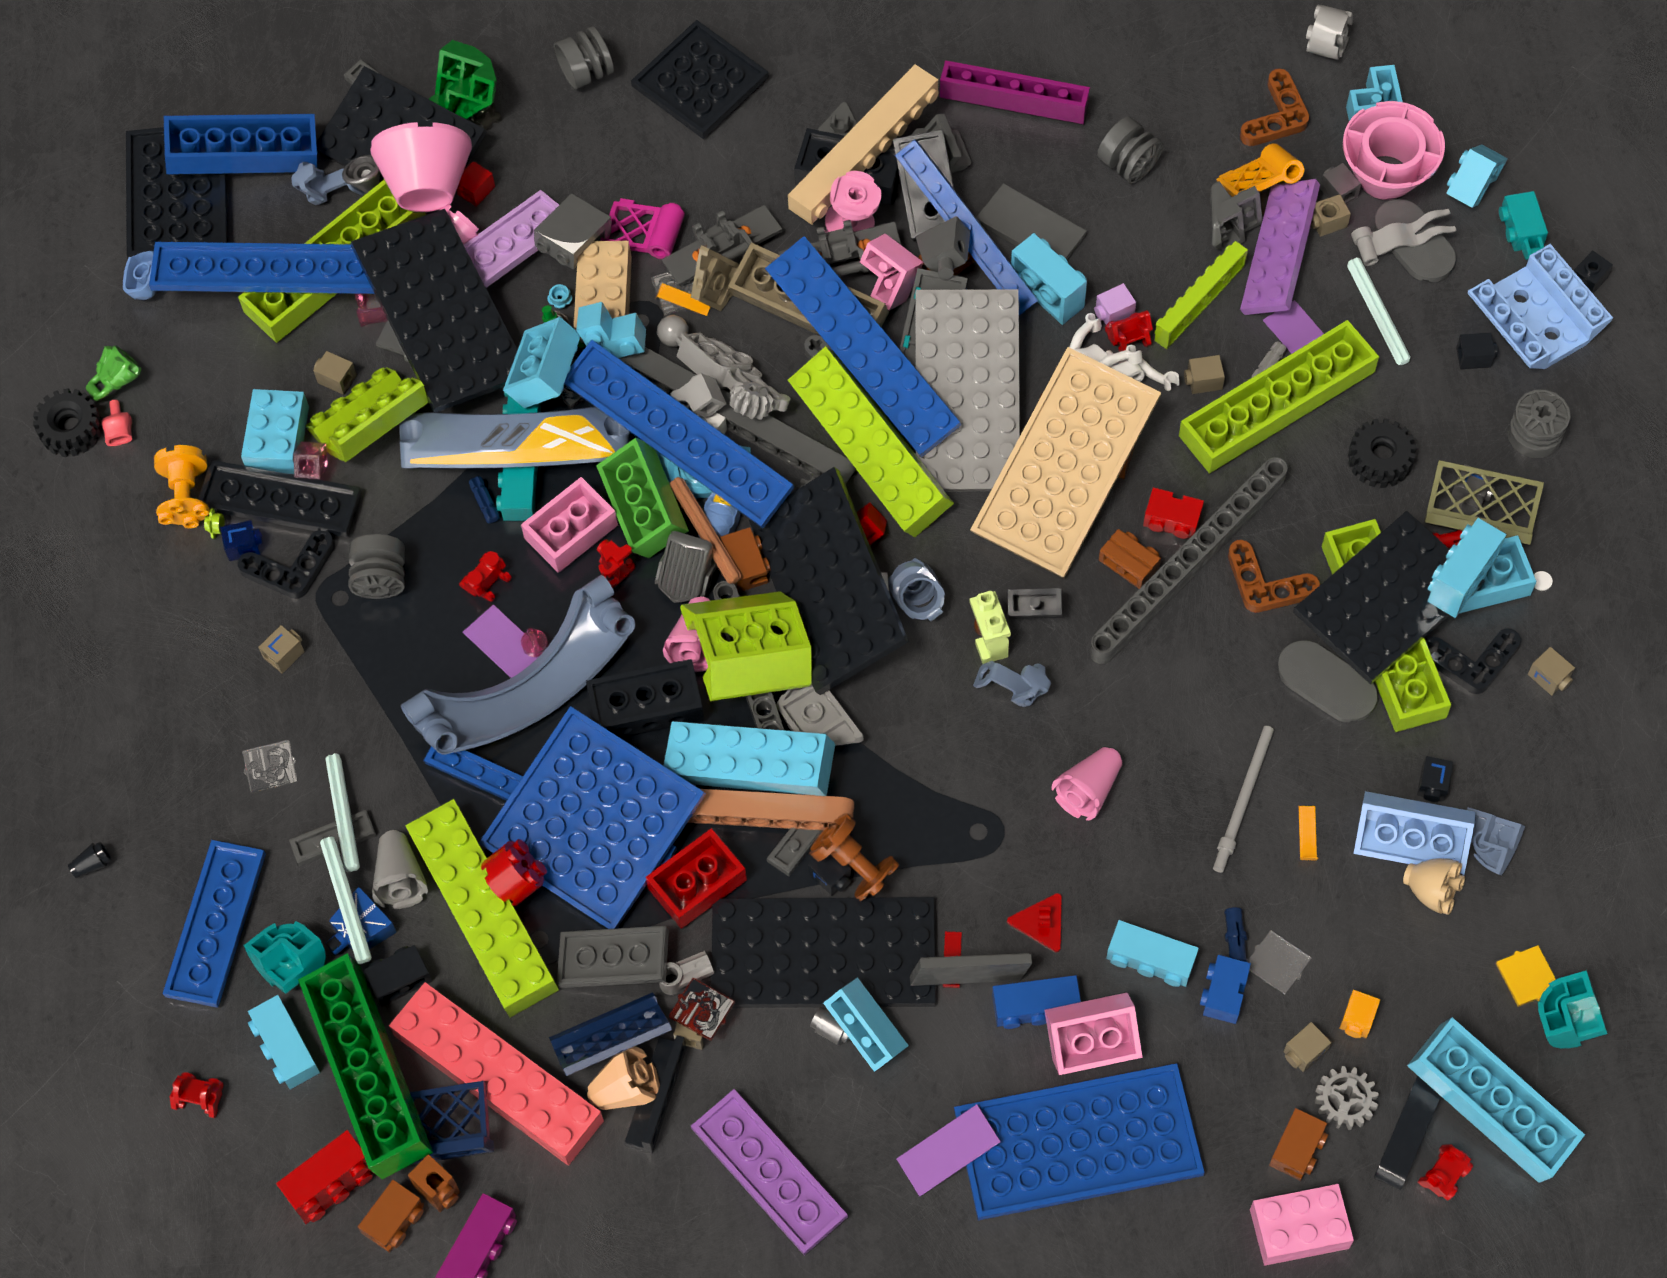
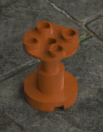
M844 813L834 820L837 826L834 825L830 829L827 827L817 837L810 848L811 852L809 854L818 862L831 855L842 866L849 864L864 878L854 894L856 899L862 901L869 893L874 896L884 886L882 880L886 875H891L897 869L899 863L893 856H889L877 866H874L859 852L862 846L850 835L856 822L848 813Z

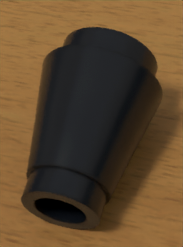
M101 842L97 844L92 843L68 864V868L73 876L78 878L106 867L107 863L112 859L108 850Z

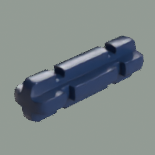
M477 476L470 479V488L484 514L486 522L491 524L498 521L500 518L499 513L485 487L482 477Z

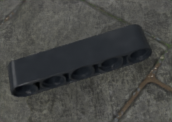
M1418 1075L1374 1175V1179L1398 1190H1401L1441 1097Z

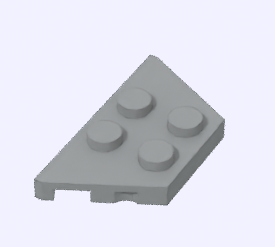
M812 684L809 687L789 689L776 703L780 717L791 731L827 734L835 743V746L864 741L862 733L829 690L819 695L815 692Z

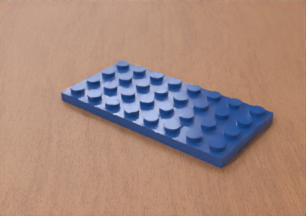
M1177 1063L954 1107L955 1118H957L977 1104L1000 1140V1143L966 1165L978 1220L1204 1176V1169Z

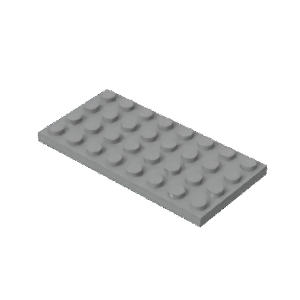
M1018 289L916 290V370L962 424L922 458L917 452L916 455L945 492L991 491L1020 437Z

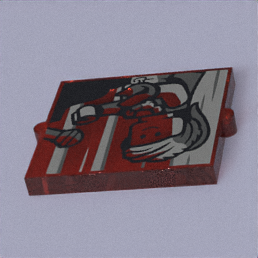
M692 978L683 994L678 995V1002L669 1014V1018L712 1041L721 1025L726 1024L725 1018L734 1006L735 1001Z

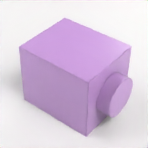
M1123 283L1097 295L1096 307H1094L1095 314L1106 325L1110 321H1120L1135 313L1136 301Z

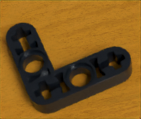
M317 530L310 535L291 568L253 552L241 555L238 559V568L242 576L290 598H302L307 594L332 553L334 541L328 531ZM325 539L327 544H321L318 548L317 541L322 542ZM307 559L316 561L315 566L311 569L302 568V563ZM254 562L256 567L258 568L256 569L254 567H249L247 570L245 565L252 564ZM270 571H279L280 576L276 580L270 581L266 579ZM299 581L301 587H295L294 589H292L291 585L288 582L292 584H297Z
M1506 628L1501 630L1476 662L1438 637H1428L1425 639L1428 649H1431L1433 646L1438 648L1437 652L1431 654L1438 671L1469 692L1481 694L1488 689L1516 653L1521 643V638L1513 629ZM1508 638L1511 639L1512 643L1508 644L1502 652L1500 648L1503 641H1506ZM1444 653H1446L1447 655H1446L1444 661L1441 662V661H1440L1441 657H1443V656H1444ZM1487 656H1495L1499 659L1500 664L1496 667L1489 666L1485 658ZM1450 660H1458L1462 664V669L1454 671L1449 668L1448 662ZM1483 670L1485 672V675L1483 676L1482 681L1478 684H1474L1473 680L1476 679Z

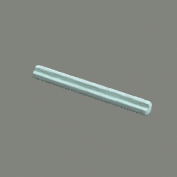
M1360 258L1351 259L1347 267L1396 363L1399 366L1407 364L1411 356Z
M334 753L326 757V765L343 865L347 872L357 871L360 864L342 760L339 754Z
M334 837L324 838L320 841L356 961L358 964L369 962L372 957Z

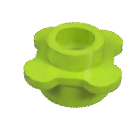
M214 508L210 509L209 516H206L204 520L205 531L210 532L212 539L216 538V534H223L225 528L224 515L222 513H215Z

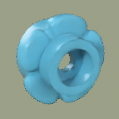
M558 284L550 289L547 299L550 305L561 309L571 303L572 295H570L571 291L566 286Z

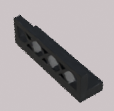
M676 1035L675 1041L659 1037L651 1062L656 1068L660 1087L655 1100L645 1105L636 1106L625 1140V1146L653 1153L687 1048L685 1037Z

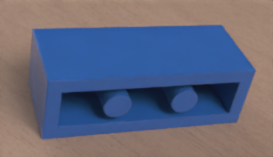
M1076 975L997 985L992 988L997 1027L1004 1026L1005 1029H1014L1024 1023H1032V1025L1046 1024L1044 1010L1081 1002Z

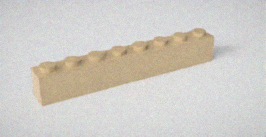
M915 64L788 194L789 209L811 225L818 218L824 217L831 206L830 191L835 179L846 175L850 171L863 172L866 168H871L876 158L890 148L893 139L903 135L913 119L917 120L922 114L923 109L937 99L939 94L938 79Z

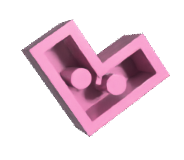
M883 234L868 242L860 260L861 264L878 276L870 296L885 303L889 311L907 301L915 282L917 268L921 269L924 263L887 234Z

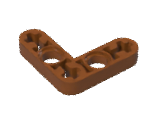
M1284 69L1273 70L1269 74L1267 84L1279 112L1245 122L1240 132V140L1243 144L1256 146L1300 133L1307 128L1309 121L1308 111L1290 74ZM1279 81L1283 82L1282 90ZM1291 97L1295 102L1288 105L1283 103L1282 98ZM1296 117L1298 120H1302V121H1301V122H1298L1297 120H1293V118ZM1270 123H1277L1281 126V129L1274 131L1269 129L1268 125Z
M1237 540L1230 545L1228 559L1244 605L1251 612L1258 613L1300 603L1320 586L1318 578L1309 573L1265 583L1251 544L1244 540ZM1237 549H1240L1242 553H1245V563L1242 565V559L1240 555L1236 554ZM1244 571H1251L1255 574L1256 578L1253 581H1245L1241 574ZM1303 583H1307L1308 586H1312L1311 591H1307L1306 588H1302ZM1277 588H1285L1289 592V596L1279 598L1275 595L1274 591ZM1256 595L1257 598H1261V602L1256 603L1255 600H1252V596Z

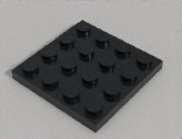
M696 20L631 80V86L704 139L752 94L769 75L767 70Z

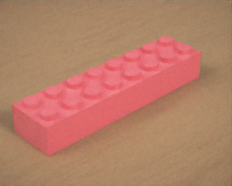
M426 982L389 1025L397 1039L456 1083L466 1084L485 1081L488 1106L568 1166L604 1122L601 1111ZM478 1089L469 1091L479 1099Z

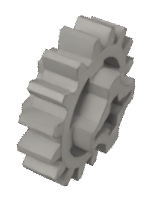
M1342 1066L1339 1074L1334 1069H1331L1329 1072L1330 1078L1323 1075L1320 1081L1322 1085H1318L1315 1091L1320 1094L1316 1097L1315 1103L1322 1104L1318 1113L1319 1115L1327 1113V1123L1335 1120L1337 1121L1336 1128L1339 1129L1342 1123H1345L1348 1130H1351L1355 1122L1359 1127H1362L1364 1124L1363 1118L1371 1120L1373 1116L1371 1111H1376L1378 1106L1373 1101L1379 1095L1378 1092H1371L1375 1083L1374 1081L1369 1083L1365 1081L1366 1073L1358 1076L1357 1068L1355 1067L1351 1073H1347L1345 1066ZM1346 1081L1344 1084L1340 1086L1335 1085V1083ZM1344 1094L1349 1095V1102L1344 1101ZM1330 1103H1333V1105H1334V1107L1336 1108V1110H1334V1109L1332 1108V1106L1330 1105ZM1353 1110L1360 1111L1356 1114L1348 1115Z

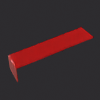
M945 931L944 957L961 956L962 932ZM943 984V987L959 988L960 984Z

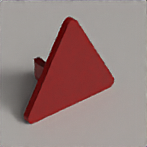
M1056 893L1008 917L1007 924L1050 950L1059 952L1061 945V895Z

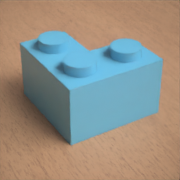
M1395 65L1370 67L1366 82L1367 88L1350 90L1346 106L1348 119L1350 121L1360 110L1374 107L1379 102H1403Z
M1484 145L1476 146L1469 151L1465 150L1459 160L1461 167L1448 180L1447 186H1449L1446 194L1472 208L1478 206L1489 184L1497 180L1508 158Z
M603 302L578 308L576 331L586 346L593 340L617 358L644 352L646 328L637 313L612 318Z

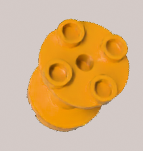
M176 445L174 450L166 452V448L159 450L154 455V468L158 474L168 478V486L174 490V499L165 501L157 507L158 522L163 525L176 524L183 525L185 528H195L199 526V521L204 520L209 515L210 511L208 504L201 500L190 498V489L195 486V477L201 475L207 469L206 454L202 455L201 449L189 445Z

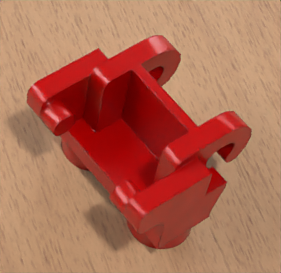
M1147 310L1133 313L1130 317L1120 321H1110L1105 327V332L1112 345L1120 344V347H1118L1119 352L1126 350L1127 344L1140 339L1145 347L1151 345L1150 333L1153 327L1150 313Z
M608 539L602 541L597 547V551L601 554L599 571L605 578L606 576L610 579L614 577L613 580L608 581L613 588L635 569L632 559H627L625 564L623 561L632 553V548L627 544L623 547H618L612 540L609 541Z
M490 551L479 559L480 563L461 580L459 586L474 597L482 596L492 602L495 595L491 591H486L498 577L505 582H509L512 577L508 572L503 573L501 569L503 570L506 567L503 559L496 552Z
M187 1072L182 1073L180 1076L178 1075L172 1084L173 1090L170 1094L171 1109H184L186 1102L201 1105V1109H204L205 1113L209 1114V1117L215 1118L218 1113V1104L222 1097L223 1083L215 1078H210L208 1081L197 1080L193 1074Z
M1448 1144L1441 1145L1438 1161L1432 1170H1428L1425 1176L1420 1177L1418 1180L1422 1187L1429 1188L1438 1197H1443L1446 1200H1450L1456 1194L1458 1187L1455 1184L1459 1177H1465L1473 1167V1164L1470 1162L1471 1159L1462 1150H1458L1453 1145Z

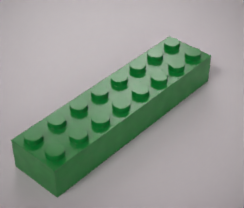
M347 953L298 979L368 1168L383 1180L433 1153L361 966Z

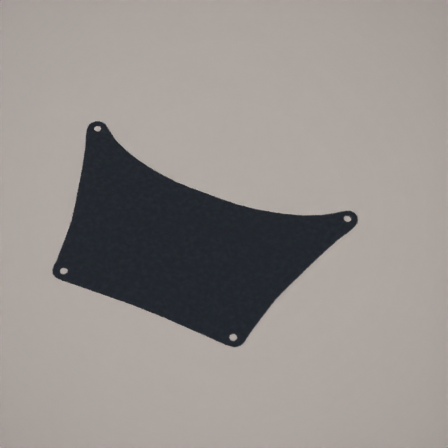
M650 301L631 302L629 314H643L649 318V324L645 327V347L659 354L660 339L657 335V326L661 319L664 318L662 310L657 304ZM560 394L556 398L543 401L541 412L595 406L582 397L570 405L565 400L566 397ZM630 432V441L637 438ZM600 462L538 466L535 513L580 477L613 508L596 466ZM503 467L467 468L433 501L388 534L402 541L405 547V563L403 565L405 588L400 594L383 599H371L355 595L348 586L350 578L349 569L351 567L349 563L321 583L315 598L323 619L400 735L440 806L454 799L478 844L506 803V800L425 764L424 759L431 746L407 719L400 705L426 688L448 693H468L487 689L509 680L510 677L476 646L463 631L492 605H495L544 651L563 624L574 593L602 575L599 571L601 554L597 551L599 544L608 539L609 541L612 540L618 547L628 545L617 518L618 526L558 573L525 540L521 524L525 521H503L502 513L498 511L500 517L498 521L491 524L486 522L484 514L470 488L469 480L477 476L482 477L485 487L497 509V495H501L502 488L498 487V473L503 472ZM676 499L689 530L685 534L699 538V534L680 502ZM665 548L650 558L632 552L623 560L625 564L627 559H632L635 569L613 587L614 595L611 597L620 603L623 611L632 616L635 621V628L614 656L592 679L669 664L663 654L664 643L682 615L680 606L688 604L690 601L674 603L659 589L658 584H655L659 562L664 555ZM490 551L496 552L503 559L506 567L503 570L501 569L503 573L508 572L512 577L509 582H505L498 577L486 591H491L495 595L492 602L482 596L474 597L459 586L461 580L480 563L479 559ZM719 568L716 569L713 583L705 596L710 601L714 600L713 590L715 585L721 581H726ZM606 576V578H607L608 581H611V580L614 579V577H612V578L610 579L608 576ZM340 590L345 591L349 597L348 602L342 606L334 605L331 600L332 595ZM728 594L723 595L721 599L731 598L732 596ZM721 633L722 638L727 641L725 633ZM706 671L695 672L704 720L691 723L756 728L746 696L710 701L703 680ZM587 684L563 705L539 721L504 738L467 749L466 751L524 776L570 706L594 721ZM787 690L772 692L775 704ZM765 709L761 710L758 714L766 716L771 711ZM780 717L784 731H791ZM671 727L619 738L664 766ZM861 742L835 746L827 796L846 797L854 801L853 819L856 823L850 835L862 846L859 852L874 866H877L889 856H893L899 863L896 870L916 866L965 862L983 858L994 853L1000 847L1005 837V827L1000 818L991 811L933 791L891 766ZM694 785L699 789L777 793L771 791ZM687 823L673 844L677 847L676 855L709 829H713L745 867L747 877L744 883L722 899L758 898L820 885L809 875L808 864L814 859L809 852L790 877L767 862V857L789 831L788 828ZM979 823L986 827L987 836L984 839L975 840L970 836L969 831L974 824ZM479 844L486 858L493 854V852ZM847 864L851 868V877H860V875L849 864ZM543 885L521 903L513 906L530 938L537 931H543L548 935V943L542 948H536L545 965L559 961L561 932L608 929ZM646 885L618 928L650 927L670 920L672 917L653 896Z

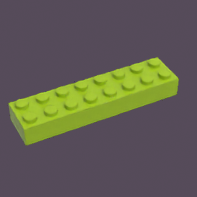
M1236 241L1232 245L1229 244L1224 253L1216 258L1215 263L1207 267L1205 274L1199 276L1195 284L1186 290L1185 295L1177 299L1176 305L1173 308L1170 307L1165 316L1156 322L1154 341L1168 349L1245 267L1248 249Z

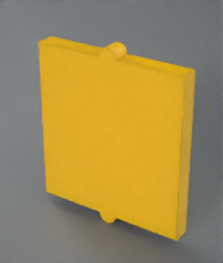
M1538 945L1522 952L1515 951L1514 955L1496 962L1518 1007L1534 1000L1540 1001L1542 993L1550 986L1549 983L1556 980Z

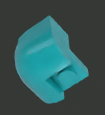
M297 921L294 924L276 926L274 923L243 945L253 965L272 987L276 985L285 994L299 984L298 979L324 966L326 958L325 949L320 938Z
M1587 970L1558 978L1549 983L1550 986L1542 993L1538 1002V1012L1546 1038L1551 1046L1560 1049L1582 1046L1581 1041L1608 1034Z

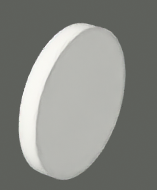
M1538 571L1534 574L1537 581L1534 586L1535 589L1545 591L1551 587L1553 580L1550 574L1544 571Z

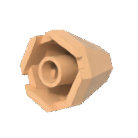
M634 1046L614 1055L589 1084L587 1096L590 1103L602 1110L645 1105L655 1100L660 1083L656 1068L652 1062L647 1065L643 1058L647 1057L646 1053Z

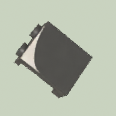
M571 193L534 229L535 246L540 252L547 253L560 264L575 269L578 256L598 236L606 239L611 234V217Z

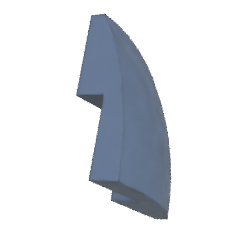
M1468 807L1467 810L1475 812L1471 839L1476 851L1474 856L1484 867L1502 876L1518 847L1525 826Z

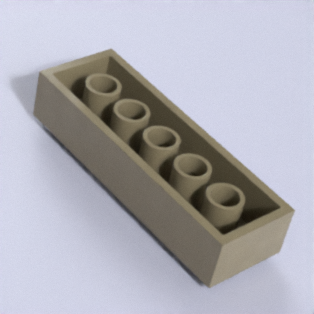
M751 242L728 285L733 296L819 335L765 269L780 255ZM848 287L879 326L882 327L889 314L886 304Z

